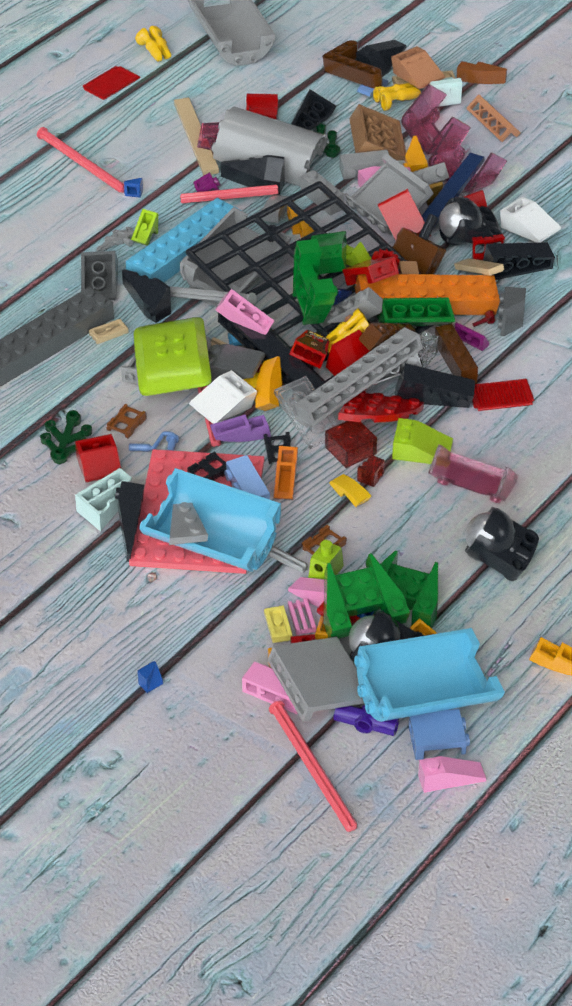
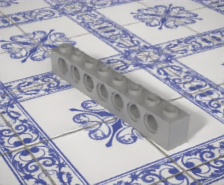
M404 327L297 402L295 407L299 419L311 426L319 423L423 349L419 334Z

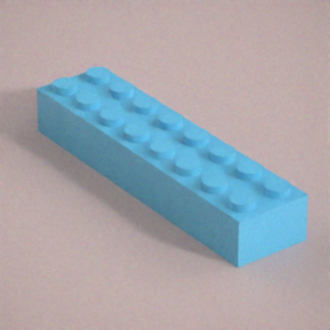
M219 198L214 199L126 260V270L136 272L139 276L147 275L149 279L157 278L162 282L167 281L180 271V262L185 258L186 250L198 244L234 206Z

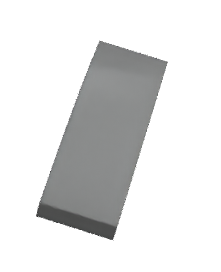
M272 195L262 210L289 196ZM287 205L263 217L262 220L279 223L280 218L283 219L287 211Z

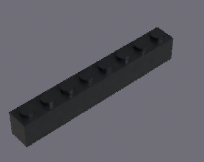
M218 312V323L245 348L265 353L261 363L277 356L280 357L282 382L301 400L325 383L302 360L289 355L290 349L285 347L269 331L266 335L228 320Z

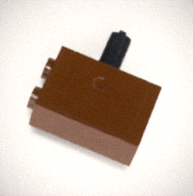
M433 214L428 215L420 234L402 227L392 246L407 261H417L418 271L421 274L435 275L446 252V249L428 240L438 219Z

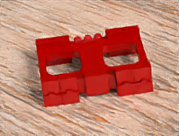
M503 234L493 235V237L472 238V259L483 261L486 244L494 242L504 243L505 237ZM477 244H484V252L475 253V246Z

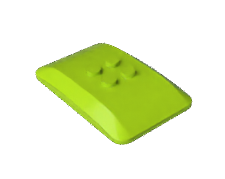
M192 317L145 325L134 330L135 358L140 394L150 396L204 387L211 383L212 377L207 340L202 318Z

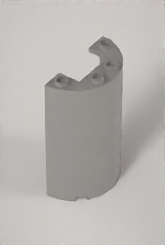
M188 0L192 11L214 46L228 63L233 65L252 64L264 57L271 49L275 40V33L252 0H230V4L204 7V0Z
M234 106L230 110H226L224 120L219 122V132L216 142L212 145V152H214L213 159L219 161L249 160L250 157H255L256 159L263 158L265 155L284 157L285 182L301 187V175L310 172V165L316 154L322 155L327 145V137L321 133Z
M233 207L200 242L241 222L248 217V214ZM247 227L229 235L238 246L260 236V234ZM283 232L278 234L287 244H289V242L291 241L290 236L286 235ZM221 239L195 254L207 264L233 249ZM265 240L245 252L255 262H258L282 249V247L275 241L269 242ZM187 255L180 262L181 275L183 280H187L190 285L188 288L223 291ZM237 255L211 270L224 280L249 265ZM272 262L261 268L265 270ZM254 271L228 286L236 293H244L259 275ZM202 300L205 303L216 307L220 303L217 301Z

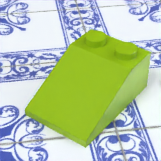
M399 418L393 441L392 459L448 466L453 438L418 420Z

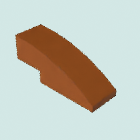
M461 61L457 67V78H461L462 82L475 84L506 83V68L479 61L477 64Z

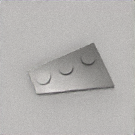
M187 502L173 504L169 545L208 541V534L193 504Z

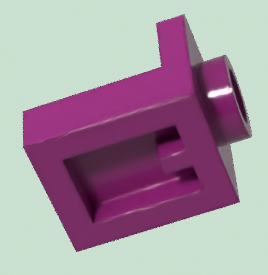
M210 172L193 182L197 192L209 191L212 188L220 190L219 186L221 184L218 178H213Z

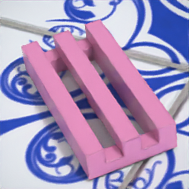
M303 599V602L296 600V603L293 604L292 601H288V609L296 635L316 632V625L308 599ZM303 607L305 608L310 628H308L305 616L302 610ZM294 609L298 610L303 629L299 627Z

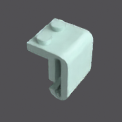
M448 77L439 81H432L430 85L422 88V93L429 108L461 104V78L453 79V77Z

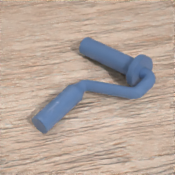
M164 431L153 446L150 444L129 443V451L149 452L157 448L164 436H166L168 442L167 450L174 451L175 444L179 442V436L171 431Z

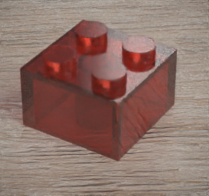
M345 421L325 430V448L345 468H348L377 454V437L362 422Z

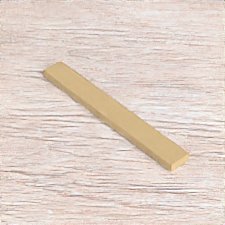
M189 97L175 99L174 106L203 176L209 172L211 175L218 174V165L215 159H213V153Z

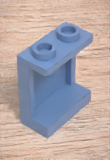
M459 709L409 717L408 728L415 760L424 759V751L460 748L461 755L466 754V746H470L469 734H465L466 721L464 717H461Z

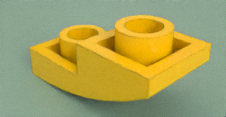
M345 474L329 482L340 497L346 495L355 507L371 498V495L365 488Z

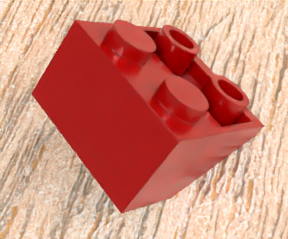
M112 434L75 441L76 457L85 482L100 480L121 468L117 447Z

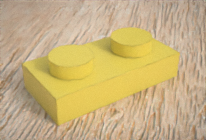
M284 605L265 608L264 616L272 643L289 641L292 631Z

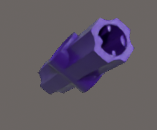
M365 705L361 708L354 706L335 708L334 712L335 721L354 725L356 730L361 733L367 734L371 731L395 736L398 730L399 719L377 721L371 714H367Z

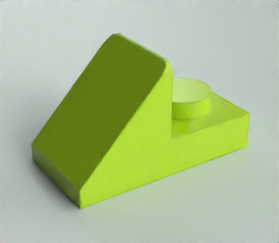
M142 209L131 240L148 246L152 234H158L159 214Z
M359 242L355 248L346 244V264L349 266L371 260L362 242Z

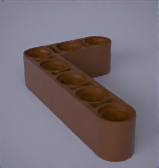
M354 40L346 41L322 56L324 71L370 88L383 85L380 68L356 61L358 46Z

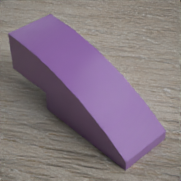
M242 415L210 425L215 440L255 441L264 439L263 434L271 437L269 425L264 415L247 419L246 415Z

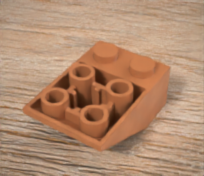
M418 46L392 56L393 73L419 89L430 85L432 81H439L445 78V75L428 53Z

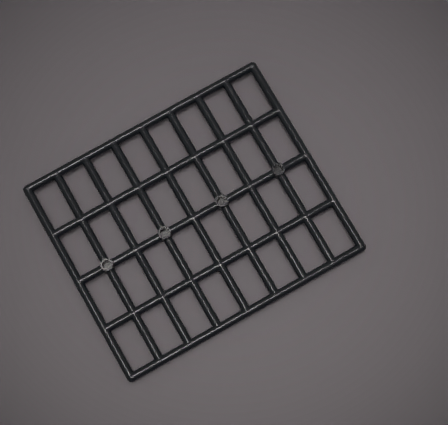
M321 181L313 183L196 244L185 252L224 292L231 290L228 285L254 271L266 282L245 294L252 292L258 295L272 287L283 298L261 310L263 313L268 315L289 304L300 314L275 329L271 327L269 329V332L274 337H277L290 351L292 346H289L279 334L303 321V314L299 303L295 301L297 297H293L292 294L289 295L278 283L293 276L294 267L274 278L261 268L287 253L294 259L296 241L288 245L278 235L279 233L304 220L314 232L297 241L311 240L313 235L327 234L326 232L352 219L363 230L346 238L347 245L369 234L379 244L376 248L368 251L371 258L375 251L387 249L388 251H394V254L398 255L400 261H407ZM318 188L330 198L306 212L294 203L297 199ZM333 204H336L346 213L344 216L323 227H320L310 218ZM286 205L298 215L277 227L275 225L268 226L261 219ZM254 222L266 232L241 246H238L229 237V235ZM221 239L233 249L207 264L195 254ZM265 240L269 242L275 241L282 247V249L258 262H255L245 252ZM237 255L249 265L224 280L211 270ZM343 271L328 273L323 277L319 274V280L333 279L343 274ZM355 284L345 290L337 289L338 295L335 296L334 305L341 303L345 300V297L355 292ZM342 322L331 323L324 328L319 323L310 325L326 337L329 332L333 331ZM416 325L415 332L420 334L434 325ZM327 352L324 362L328 360L329 352ZM302 361L309 369H312V370L314 371V373H315L320 379L324 380V379L313 369V368H315V366L310 365V364H308V363ZM334 376L330 377V378L327 379V380H324L325 383H326L327 381H329L330 379H332Z

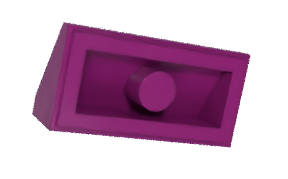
M458 322L455 323V330L463 342L481 351L489 346L485 336Z

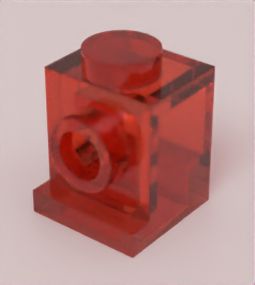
M371 455L367 461L363 462L362 466H358L357 481L375 487L384 474L385 460Z

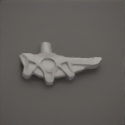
M126 227V230L121 231L113 230V235L106 236L105 242L98 246L96 251H104L120 244L132 246L133 241L131 238L134 230L131 227Z

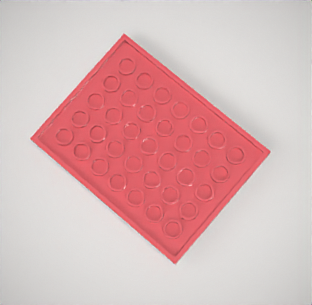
M152 450L143 502H141L140 517L138 518L131 559H129L130 566L247 573V570L146 536L139 529L141 521L146 519L149 513L154 517L160 511L161 503L169 495L166 480L173 473L174 469L187 472L189 466L194 463L198 464L201 460L206 459V456L210 453ZM216 453L225 462L245 456ZM247 455L262 479L265 462L264 456ZM218 460L210 463L215 469L223 465ZM203 469L195 472L200 477L208 475ZM220 475V477L214 480L215 482L232 487L231 481H227L225 476L222 477Z

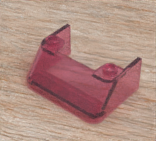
M430 84L426 86L401 119V123L410 137L417 136L425 154L455 148L471 128L452 116L441 131L437 129L435 122L440 117V111L437 107L447 94Z
M451 123L428 161L429 166L445 162L449 178L445 179L447 181L462 164L461 161L465 156V149L460 144L469 132L454 123ZM490 153L478 173H475L462 190V193L471 194L493 184L507 160Z
M439 444L428 472L431 476L438 479L437 483L447 486L449 483L488 496L490 501L498 504L501 501L505 502L519 477L508 467H505V470L452 453Z

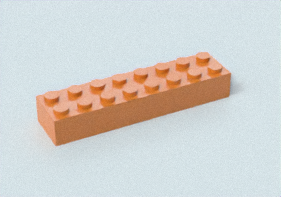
M359 274L355 284L356 294L369 287L381 298L449 297L454 315H485V312L488 310H493L496 315L500 303L494 275L396 274L373 284H368L366 274Z

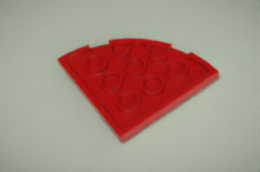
M362 391L343 405L339 411L338 420L361 422L363 419H371L374 423L398 421L399 418L408 419L410 414L418 415L423 410L424 402H420L416 398L407 400L397 395L388 397L382 393L369 394L366 391Z

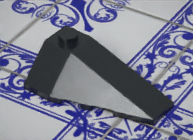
M397 40L366 45L356 52V61L380 68L383 77L391 71L392 56L404 52L406 45Z
M309 89L301 101L291 124L312 130L331 117L336 105Z
M265 155L263 158L255 159V157H250L249 160L236 159L220 163L221 177L247 187L277 185V195L281 194L285 184L284 157Z
M126 269L122 270L123 285L146 318L157 323L171 314L170 286L157 278L149 279L147 275L139 276L136 272Z
M121 481L120 488H116L115 499H118V512L126 561L129 562L138 518L140 517L145 485Z

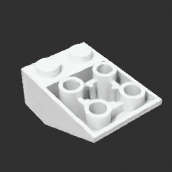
M524 197L519 198L500 210L501 228L536 243L542 242L561 230V226L535 201Z
M231 370L217 377L189 404L211 423L215 424L252 408L257 390Z

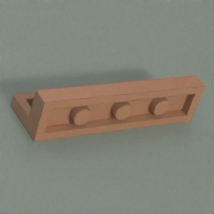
M479 94L466 108L502 142L510 133L516 137L521 133ZM480 103L479 110L473 111L472 109ZM488 112V118L482 119L483 113ZM497 120L496 126H491V121ZM507 128L506 131L500 136V129Z

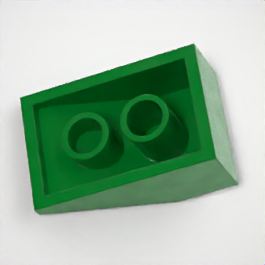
M346 231L313 235L311 237V240L317 239L319 246L323 248L318 275L343 271L342 269L346 268Z

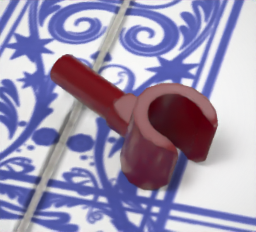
M488 310L485 312V318L472 323L473 327L486 322L493 324L495 322L494 311Z

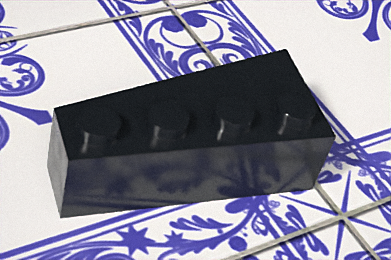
M548 242L486 244L483 261L503 264L504 270L493 274L495 280L553 269L555 260Z
M405 363L396 383L395 395L407 400L416 398L426 405L469 408L474 398L475 380Z

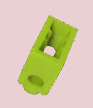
M323 540L310 559L308 578L324 579L327 563H331L333 572L337 575L344 567L342 548L332 544L330 540Z

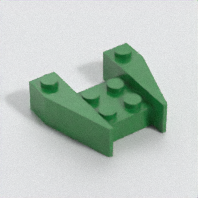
M317 239L296 241L294 252L292 295L297 297L303 314V325L324 323L334 304L335 296L338 295L337 286L333 284L332 278L319 280L318 269L320 258L323 256V248L319 246Z
M395 550L380 565L403 593L407 606L412 611L411 626L421 619L432 628L437 618L438 562L434 563L430 574L397 565L398 551Z
M372 553L368 554L365 563L366 568L335 575L331 563H327L324 573L323 623L328 638L337 637L340 639L348 637L352 628L349 617L376 610L384 611L401 624L407 622L410 611L403 593Z

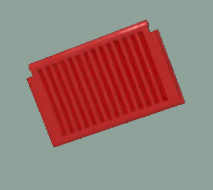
M114 66L84 84L83 88L85 91L105 100L138 80L140 76L121 66Z
M527 379L475 384L472 404L478 411L533 405L534 397Z

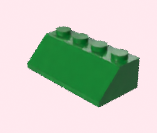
M449 297L382 298V312L377 314L379 323L441 326L455 322Z

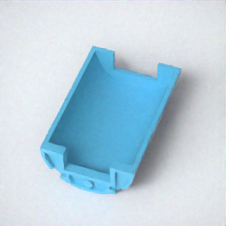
M175 468L166 480L169 492L167 499L161 503L157 516L153 517L149 513L146 519L141 521L140 531L146 536L169 543L173 504H180L182 502L192 503L208 534V541L175 544V546L253 572V569H259L266 560L276 538L275 524L280 523L281 503Z
M472 628L360 646L358 654L354 658L359 683L357 687L358 695L360 698H363L367 714H371L374 719L380 722L500 700L505 691L497 676L489 677L488 681L486 680L475 658L480 643Z

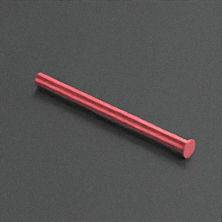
M41 127L37 131L39 139L45 140L119 193L124 192V184L48 132L47 128Z
M283 701L272 703L269 707V712L276 717L347 832L356 830L357 822L284 708L285 704Z

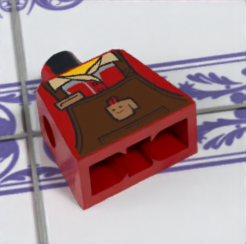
M306 330L295 339L289 355L321 369L330 341L320 332L314 333Z

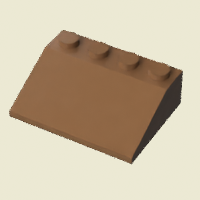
M358 104L349 118L355 153L388 150L389 156L393 159L405 160L406 150L400 121Z

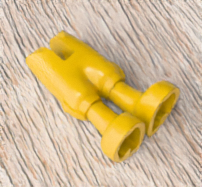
M150 26L149 32L146 28H142L136 34L135 40L137 44L145 45L157 62L162 61V56L164 59L171 58V52L167 42L162 38V31L159 27Z
M410 83L394 84L391 87L379 86L373 90L374 101L381 102V107L384 111L391 108L392 101L395 99L400 101L412 100L421 95V91Z
M359 308L353 312V315L347 322L340 323L338 327L325 337L330 341L329 353L332 344L357 330L363 333L369 326L367 318Z

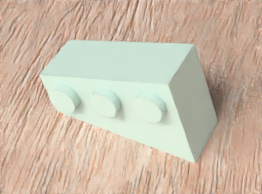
M121 468L75 495L76 511L100 531L118 512V499H115L116 488H120L121 481L132 482V477Z

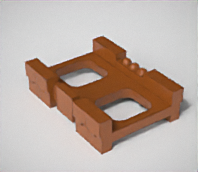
M125 404L115 418L112 417L106 428L108 431L113 429L123 433L125 438L129 439L134 433L135 428L142 425L147 419L146 412L138 411ZM128 412L138 414L133 419L125 416ZM119 422L128 425L125 429L115 427Z
M326 525L313 538L309 537L303 541L302 546L304 551H308L313 555L315 552L311 548L315 545L320 546V543L327 536L332 535L338 540L333 544L341 548L346 545L347 538L345 536L340 537L330 530L329 525Z

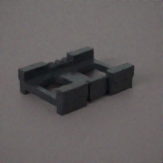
M285 432L283 436L273 437L263 434L268 463L272 464V462L278 461V458L274 457V453L278 452L279 446L291 447L290 434ZM281 439L284 443L283 445L274 446L271 441Z
M214 451L207 455L206 459L198 462V464L194 463L189 466L187 472L196 475L195 472L203 469L208 473L203 478L214 481L220 475L222 477L225 476L226 462ZM218 460L223 465L215 469L210 463Z

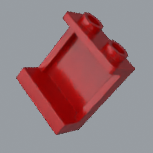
M247 93L246 110L277 120L278 94Z
M395 257L371 259L342 269L347 286L356 284L359 274H366L368 284H373L399 274Z

